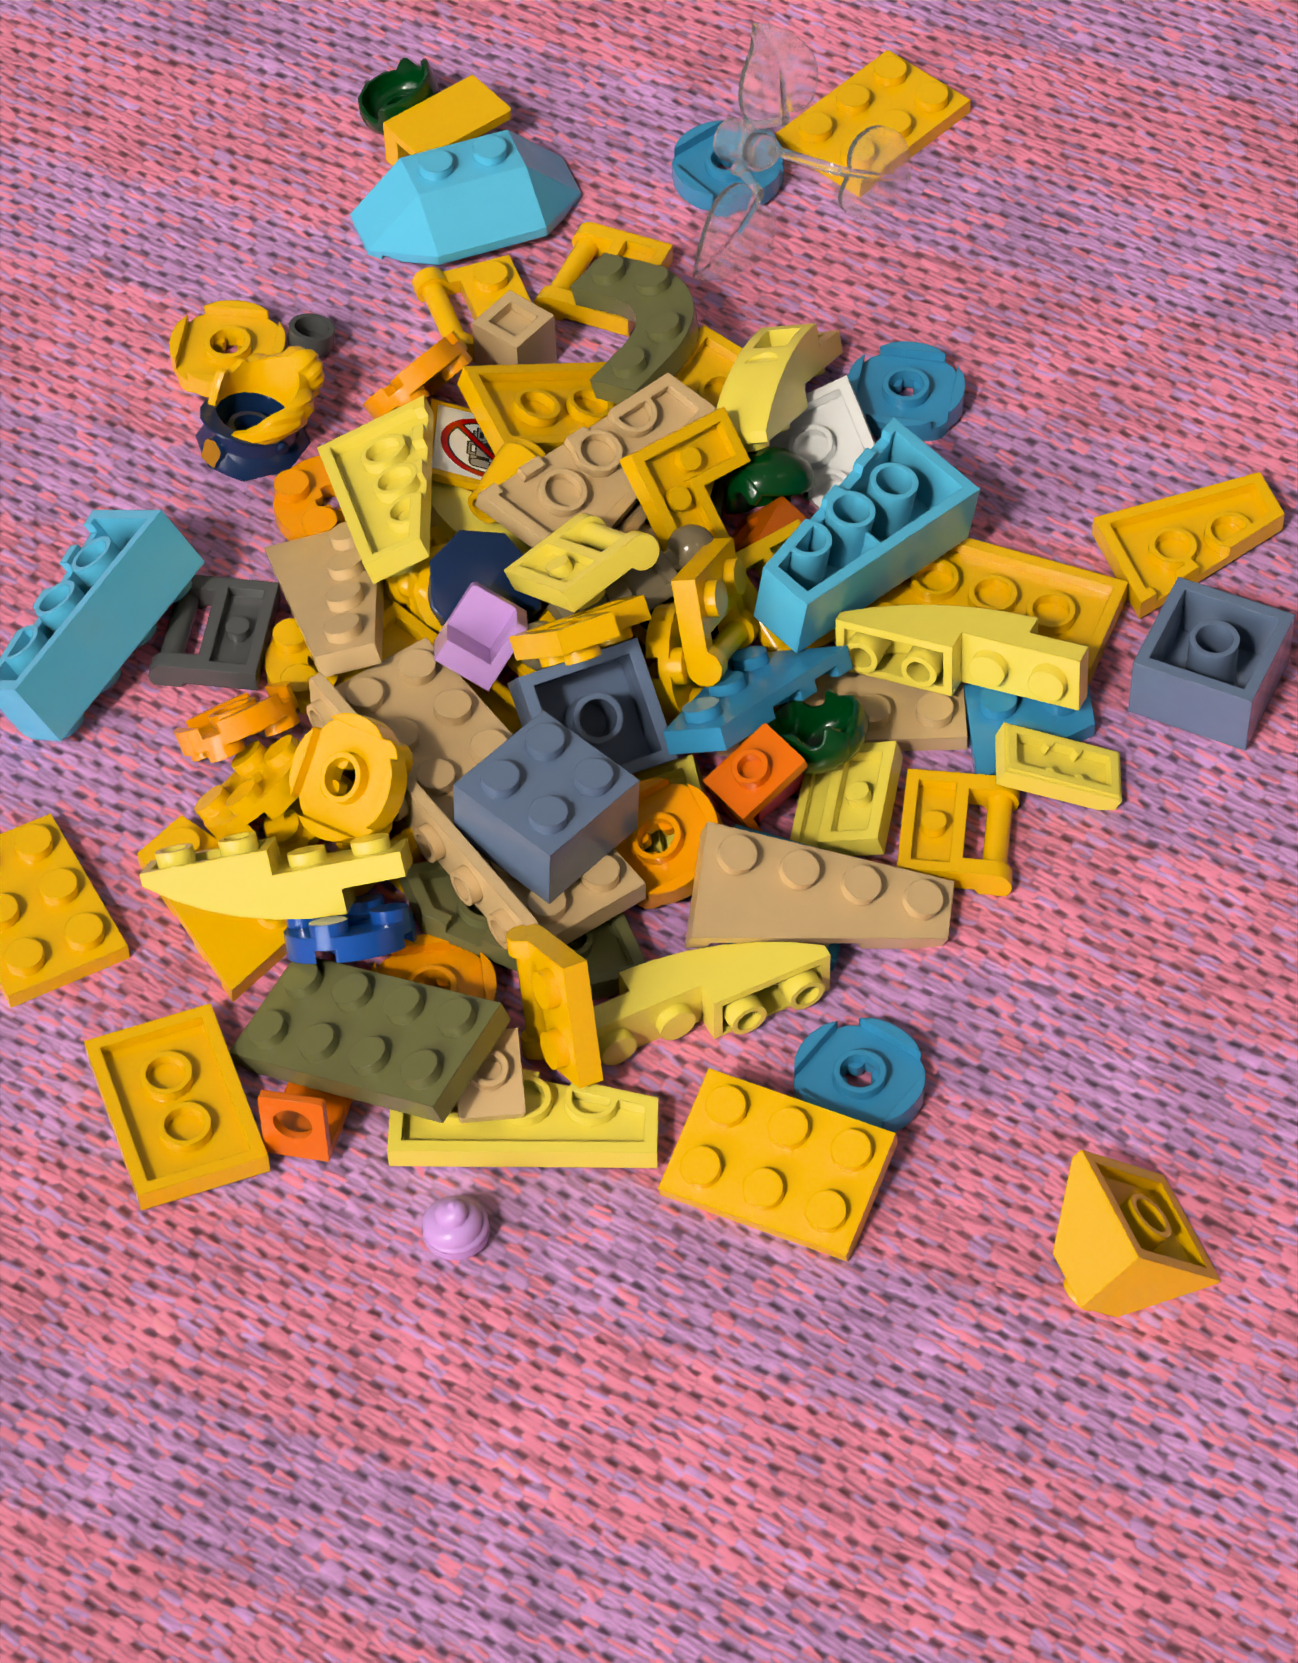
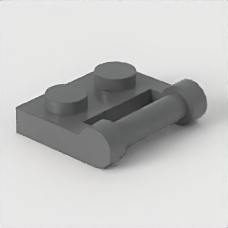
M194 575L191 579L192 586L188 593L179 601L173 603L161 652L156 654L151 661L148 673L150 681L154 685L173 687L193 684L258 691L265 663L266 650L270 644L281 601L279 583ZM211 606L199 654H186L197 609Z

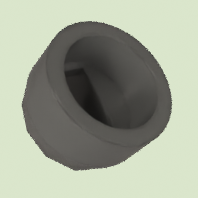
M312 313L297 315L289 322L288 345L312 349L318 353L320 359L321 357L326 358L334 345L335 325L331 320L322 315Z

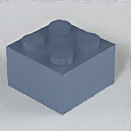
M1178 577L1133 662L1128 711L1246 751L1289 664L1296 615Z
M637 638L601 649L602 654L595 658L567 666L563 662L518 677L507 683L522 727L544 710L630 774L678 758L677 754L669 755L663 733L667 728V724Z
M543 710L453 784L454 826L476 850L550 904L638 829L640 780Z

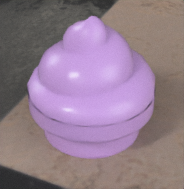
M460 1195L445 1196L432 1203L425 1211L422 1219V1237L426 1247L433 1254L444 1259L462 1260L472 1257L484 1248L490 1236L488 1214L481 1204L469 1197Z

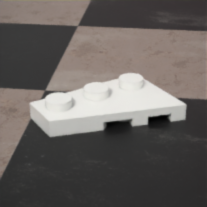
M847 375L806 393L808 408L790 423L788 430L774 436L768 446L785 448L800 455L810 463L814 469L815 485L811 498L808 501L817 510L821 507L822 499L835 484L839 486L853 470L854 462L866 448L871 449L876 444Z

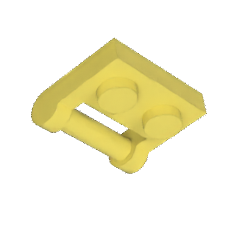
M580 513L572 517L505 568L504 572L514 590L571 612H576L577 610L588 608L601 600L605 595V588L631 568L638 571L651 568L657 562L660 548L658 541L652 535L641 531L624 533L607 527L599 517L588 513Z

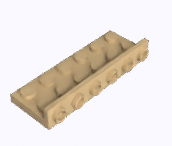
M426 637L388 657L381 664L374 665L335 687L332 686L322 673L309 678L311 704L307 705L306 710L313 727L323 728L329 721L335 720L331 716L339 713L358 714L383 722L394 732L399 742L405 743L412 752L413 765L408 774L403 803L394 821L401 819L407 827L413 830L415 842L422 855L430 863L437 861L450 875L452 886L459 898L468 906L473 904L477 906L487 918L488 926L494 938L504 949H507L506 933L513 927L537 924L547 929L567 945L646 899V883L614 848L548 904L476 850L454 826L453 784L513 734L459 674L434 660V646ZM355 769L350 770L351 773L355 776Z

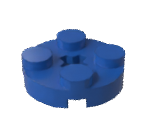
M366 894L355 896L356 900L347 914L313 919H286L287 928L283 932L287 958L296 963L317 964L315 951H326L329 954H335L336 963H344L397 952L406 948L404 939L412 942L417 939L413 912L408 909L407 903L385 904L384 895Z

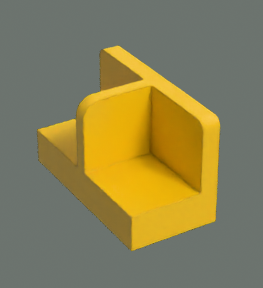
M472 74L383 122L386 160L393 166L402 157L477 138L511 119V108Z

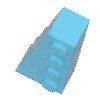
M893 417L882 429L881 437L871 449L866 448L856 459L853 470L839 486L835 484L823 497L821 507L810 520L805 519L765 564L753 616L795 653L800 652L836 627L835 619L840 612L865 608L966 540L969 536L980 488Z
M92 510L84 523V526L91 534L82 548L78 544L70 546L59 563L66 570V574L61 582L52 588L43 589L32 607L38 616L34 625H28L17 630L1 655L0 710L23 735L33 740L61 742L77 731L85 719L84 712L100 693L108 690L115 684L121 674L120 667L136 648L141 647L151 639L156 632L157 621L171 604L179 601L190 590L192 586L191 579L205 561L162 510Z

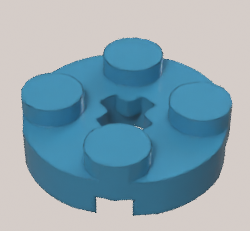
M723 120L703 123L687 131L677 141L672 162L674 187L685 201L697 208L707 210L717 217H732L739 212L753 210L770 201L783 185L784 168L781 145L769 131L753 123L741 121V130L735 128L723 129ZM723 164L725 167L728 168L733 167L735 165H738V167L735 169L725 170L718 168V165Z
M909 341L885 344L880 346V355L871 357L864 362V354L855 361L849 371L848 379L856 393L871 433L876 437H881L882 429L894 417L922 441H935L945 436L948 429L958 421L962 414L965 399L964 374L958 366L957 371H955L952 366L947 364L946 354L931 345ZM902 387H909L913 389L914 395L901 396L898 394L902 391Z
M859 1018V1026L847 1025L838 1028V1021L831 1022L813 1031L803 1041L796 1053L794 1062V1098L894 1133L908 1125L922 1107L925 1097V1069L921 1062V1052L911 1036L889 1022L875 1018ZM864 1071L872 1074L871 1085L865 1087L849 1085L847 1078L844 1076L847 1073L859 1076Z

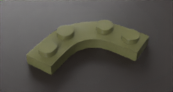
M604 252L570 286L576 305L619 315L635 322V330L626 343L590 379L597 399L619 404L666 373L675 376L692 355L700 330L696 307L686 284L664 266Z

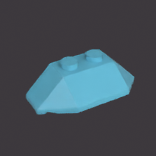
M507 129L400 158L350 213V218L368 255L383 259L386 256L402 262L441 265L547 236L566 217L570 209L577 205L582 196L563 157Z

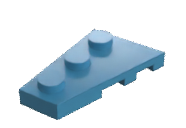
M751 646L736 651L730 658L728 669L721 680L714 686L704 687L692 701L682 707V712L663 731L669 755L726 751L753 734L762 724H768L776 719L773 707L791 700L803 701L817 692L815 679L819 676L830 675V677H840L851 670L853 666L848 646L808 648L798 653H795L793 650L767 652L764 646Z

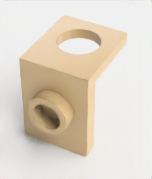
M509 1028L503 1031L457 1101L460 1123L516 1119L526 1116L518 1028Z

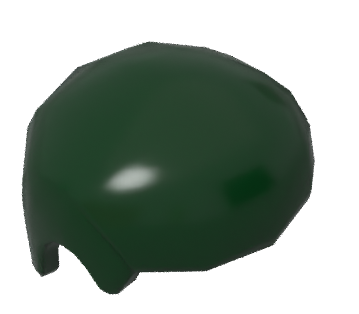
M402 58L396 70L383 72L365 83L358 97V105L363 122L372 131L384 135L383 122L441 92L437 78L426 58L421 60L422 67L414 64L408 58Z
M766 447L761 450L747 452L751 461L725 475L724 498L725 512L727 514L746 513L753 508L766 506L781 496H784L791 502L792 495L803 494L804 499L809 500L815 485L814 469L810 463L800 455L780 447Z
M831 689L825 692V701L819 706H810L803 701L795 700L784 703L774 712L776 719L768 723L779 736L805 759L808 767L802 772L804 774L829 772L850 761L861 749L869 730V716L855 695L839 696Z

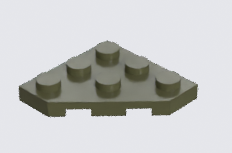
M426 861L412 864L406 877H401L400 884L420 930L434 937L449 941L450 944L480 956V953H483L489 960L517 971L516 959L510 957L508 949H504L496 941L488 926L487 918L475 904L468 906L459 898L452 886L450 875L438 861L435 863ZM623 912L567 944V946L587 960L592 1000L619 994L618 972L646 962Z

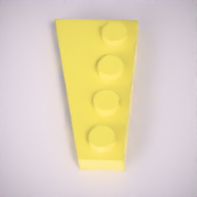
M425 395L317 447L362 563L373 584L388 577L403 575L411 570L416 563L430 557L434 413Z
M522 1069L526 1116L524 1118L460 1123L458 1105L456 1103L444 1123H439L390 1109L387 1145L389 1166L658 1168L659 1099L658 1097L598 1084H592L579 1089L573 1083L570 1086L543 1081L540 1079V1072Z

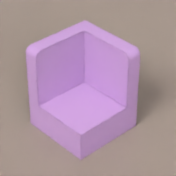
M472 582L434 640V660L489 691L513 654L509 636L528 629L527 611L482 584Z

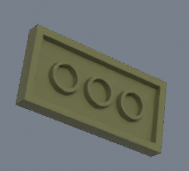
M316 958L317 964L290 962L229 1051L236 1065L253 1073L444 1123L511 1021V1018L500 1002Z

